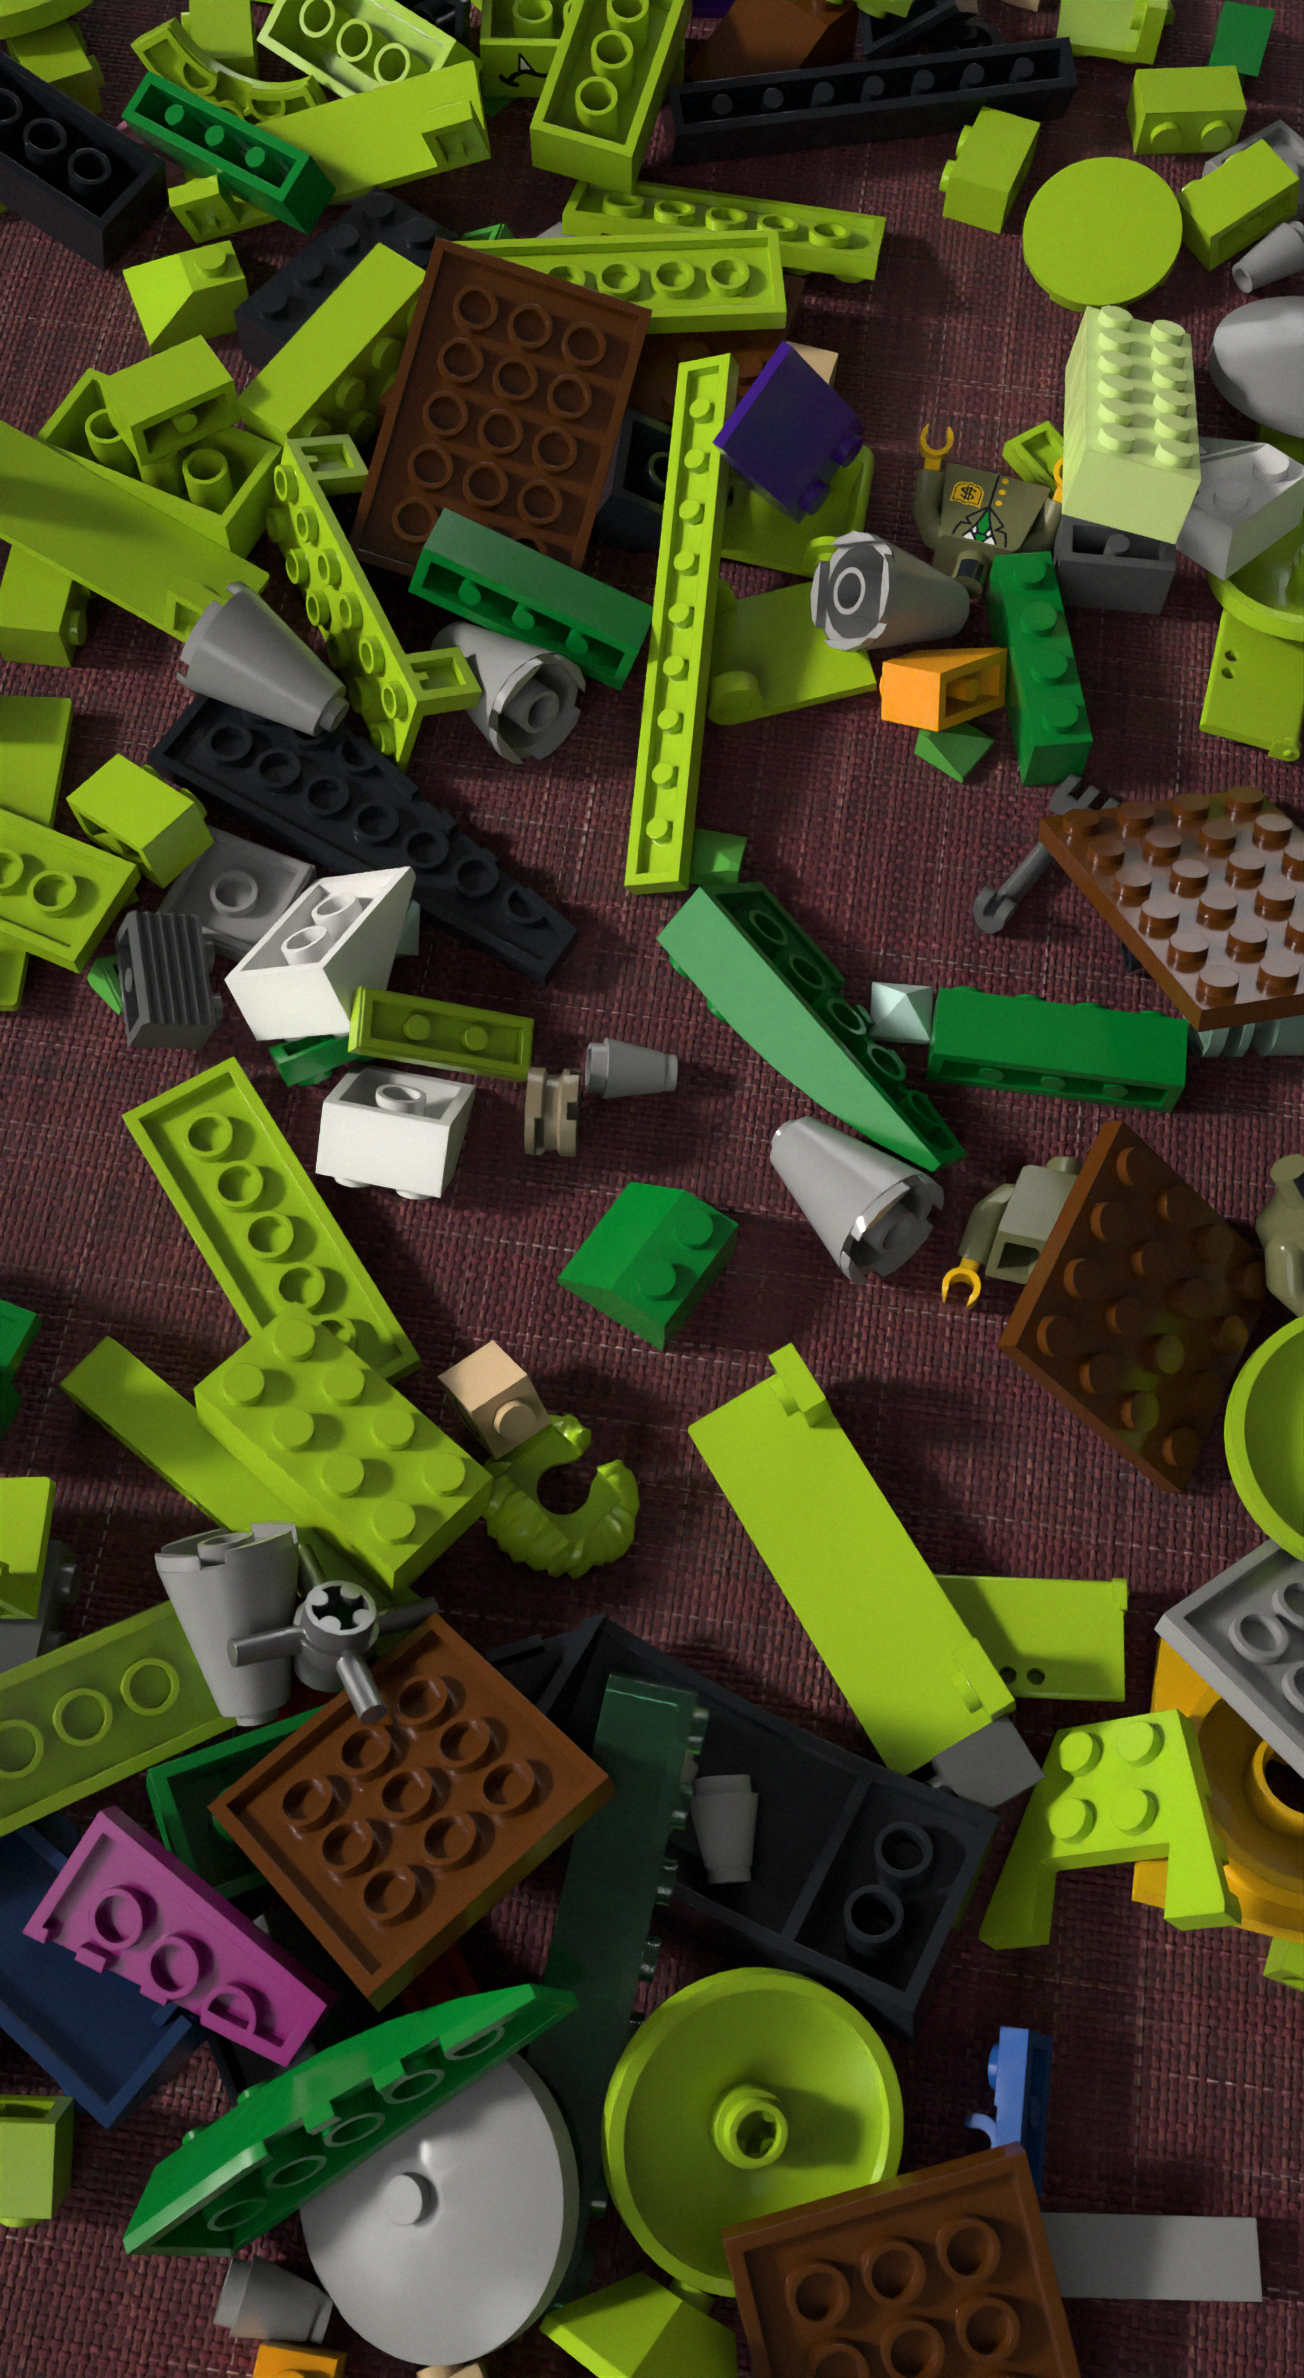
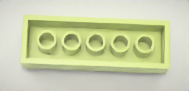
M1087 306L1065 367L1062 514L1175 544L1201 482L1191 334L1185 333V330L1180 325L1171 321L1156 320L1152 324L1133 319L1128 311L1116 306H1103L1101 310Z

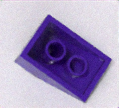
M782 341L720 430L713 444L747 488L797 524H800L807 513L813 515L822 506L830 491V486L827 484L839 467L846 468L854 461L862 448L864 439L861 436L865 429L858 415L792 346Z

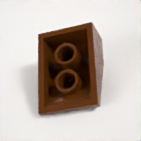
M736 0L684 72V82L692 83L839 65L855 52L860 10L857 7V2L843 0L842 4L838 5L826 0Z

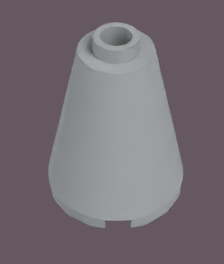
M852 531L838 537L831 545L838 548L833 553L829 562L821 560L815 571L811 590L812 619L815 627L824 629L829 639L824 641L831 648L846 652H857L950 638L963 628L969 614V595L962 583L873 533Z
M241 581L228 585L225 589L234 594V596L224 606L213 600L193 628L180 656V660L189 665L188 672H177L176 679L189 690L309 735L317 736L324 729L332 733L342 722L349 709L350 703L343 699L346 693V686L252 588Z
M464 621L453 622L437 633L431 650L460 647L482 690V694L476 708L464 710L499 755L514 764H524L521 761L522 758L532 755L540 760L551 754L565 741L577 723L581 712L574 705L578 689L585 693V680L580 667L562 654Z
M805 1116L798 1120L791 1119L779 1127L772 1138L771 1164L841 1271L851 1281L864 1285L869 1283L863 1275L876 1271L884 1278L893 1273L914 1255L933 1230L934 1226L926 1218L933 1204L942 1211L944 1194L943 1188L929 1175L812 1116Z
M265 1521L250 1523L252 1532L229 1534L228 1527L216 1529L169 1543L161 1548V1553H155L156 1569L218 1710L224 1717H236L238 1726H255L273 1721L280 1716L279 1707L291 1700L293 1655L233 1668L228 1658L227 1642L231 1638L293 1625L296 1614L299 1538L297 1537L296 1526L293 1522Z

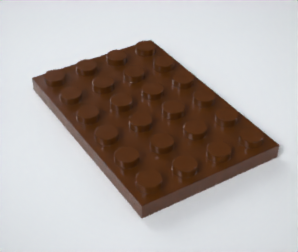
M436 236L348 541L361 568L411 584L422 549L445 507L580 572L652 310Z
M1235 786L1227 792L1205 795L1184 793L1177 795L1174 799L1149 803L1128 801L1122 803L1119 807L1093 811L1072 809L1064 815L1040 819L1038 836L1040 842L1197 1032L1304 1015V833L1257 787Z

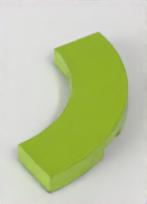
M176 17L143 34L131 44V47L149 71L252 125L329 102L314 75L291 82H265L240 75L226 68L204 52L193 41Z

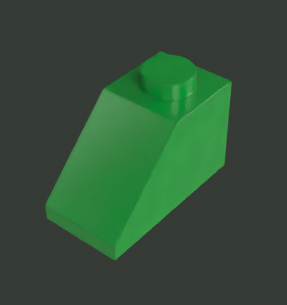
M1225 1L1218 16L1207 67L1236 66L1242 89L1245 80L1254 82L1260 71L1276 10Z

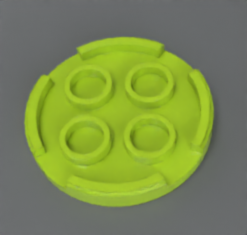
M1096 157L1076 162L1053 175L1039 189L1031 201L1023 228V256L1026 268H1029L1036 282L1049 294V299L1066 309L1085 313L1087 306L1101 310L1103 306L1109 305L1127 310L1128 305L1144 298L1158 286H1162L1171 274L1178 259L1183 233L1180 206L1169 185L1157 173L1138 162L1118 157Z

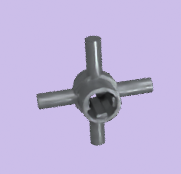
M299 1544L297 1584L305 1601L298 1607L293 1625L228 1639L227 1653L230 1664L233 1668L293 1655L294 1672L301 1682L312 1689L323 1692H340L346 1689L360 1722L365 1725L376 1723L387 1713V1706L366 1664L373 1656L377 1639L381 1636L416 1629L434 1612L440 1616L437 1601L434 1597H428L376 1608L375 1601L368 1591L357 1584L343 1580L328 1581L311 1545Z

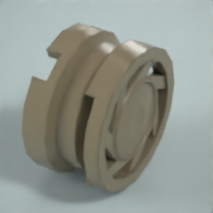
M529 1067L524 1129L526 1155H542L545 1149L558 1150L559 1155L563 1157L577 1156L581 1070L564 1069L561 1075H551L547 1073L546 1068Z

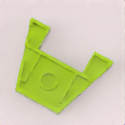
M1178 1709L1057 1730L1042 1768L1045 1778L1034 1788L980 1926L978 1939L995 1950L1049 1945L1055 1882L1058 1871L1168 1857L1164 1919L1180 1931L1241 1925L1242 1912L1237 1896L1229 1891L1223 1866L1229 1864L1224 1841L1214 1832L1207 1804L1213 1798L1193 1721Z

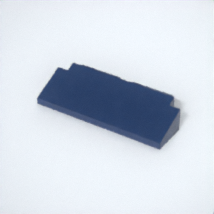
M56 1810L0 1837V2027L104 2128L114 2131L214 2032L201 2025L198 2017L178 2004L171 2002L164 2006L139 1993L141 1986L111 1970L100 1973L76 1961L77 1953L54 1941L43 1944L22 1933L82 1839L79 1829L60 1811Z

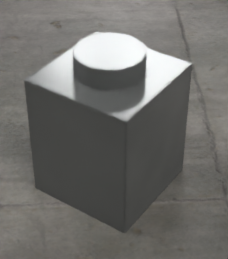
M1005 1714L935 1755L926 1767L932 1778L927 1780L925 1785L993 1813L1033 1789L1045 1778V1775L1008 1715Z

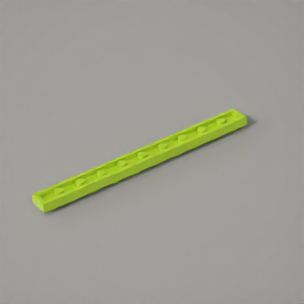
M731 353L679 363L624 882V886L634 895L685 891L689 888L730 466L713 444V441L735 410L739 365Z

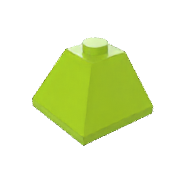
M230 240L177 253L122 270L152 354L168 350L199 335H202L206 340L238 331L234 310L245 302L249 296L244 274Z
M640 2271L547 2313L539 2327V2330L599 2378H738L736 2333L709 2315L716 2299L675 2277L668 2288Z

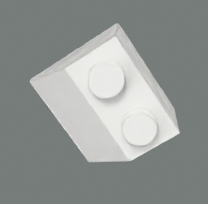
M356 1062L323 1101L315 1173L332 1176L337 1183L348 1187H366L372 1184L396 1189L400 1196L409 1199L425 1200L431 1197L440 1198L455 1173L475 1097L476 1086Z

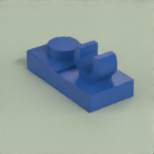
M1000 2026L999 2043L992 2047L988 2062V2079L992 2090H995L994 2106H997V2118L984 2114H970L965 2117L964 2126L984 2130L990 2137L991 2148L1018 2141L1026 2151L1036 2195H1042L1053 2036L1029 2029Z

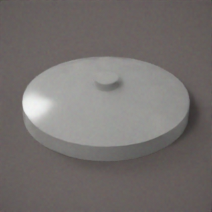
M1304 296L1273 297L1245 304L1228 314L1217 327L1208 357L1211 379L1221 395L1241 413L1271 429L1303 439Z
M514 2053L300 2208L302 2228L308 2253L324 2291L334 2301L333 2305L360 2336L385 2353L410 2363L427 2366H448L464 2363L498 2350L514 2341L530 2328L552 2301L563 2281L571 2260L578 2227L580 2196L574 2148L561 2111L549 2089L533 2068L520 2055Z

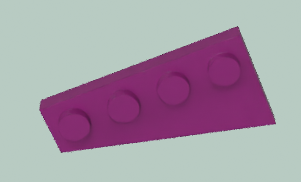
M115 1805L98 1812L22 1931L23 1934L43 1944L54 1941L77 1953L76 1961L100 1973L111 1970L141 1986L139 1993L164 2006L171 2002L178 2004L199 2015L201 2025L285 2068L300 2059L340 1998L336 1992Z

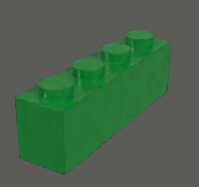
M149 70L121 116L151 152L200 178L218 175L230 194L308 236L336 191V188L310 154Z
M445 507L422 549L408 592L491 631L562 654L580 667L583 674L619 691L637 657L653 615V606Z
M1051 551L995 555L984 601L994 647L1008 649L1005 703L1022 785L1033 786L1063 783L1071 773L1081 778L1093 744V738Z
M960 986L953 989L940 987L932 1014L931 1040L928 1049L925 1081L1171 1113L1185 1087L1188 1020L1171 1018L1163 1012L1154 1010L1133 1013L1110 1010L1101 1004L1093 1002L1072 1005L1049 1002L1040 996L1032 994H1021L1011 997L984 993L981 989L971 986Z

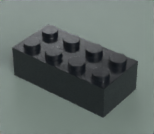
M0 51V203L105 273L166 206V162Z
M375 186L234 310L243 359L262 371L379 242L426 271L436 236L449 241H458L457 235Z

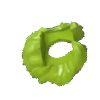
M548 1414L552 1422L551 1424L499 1459L495 1460L491 1456L482 1466L493 1476L489 1509L482 1517L487 1523V1535L496 1539L500 1550L508 1552L514 1563L526 1562L534 1571L547 1570L548 1574L553 1577L561 1576L567 1572L572 1579H575L588 1572L593 1565L603 1566L605 1562H614L623 1556L634 1540L635 1518L640 1507L638 1487L631 1470L625 1467L622 1460L617 1459L608 1464L597 1466L598 1473L591 1484L589 1497L578 1511L567 1515H558L546 1510L537 1497V1486L541 1476L551 1467L579 1460L584 1451L591 1445V1429L582 1426L578 1418L570 1414L564 1416Z

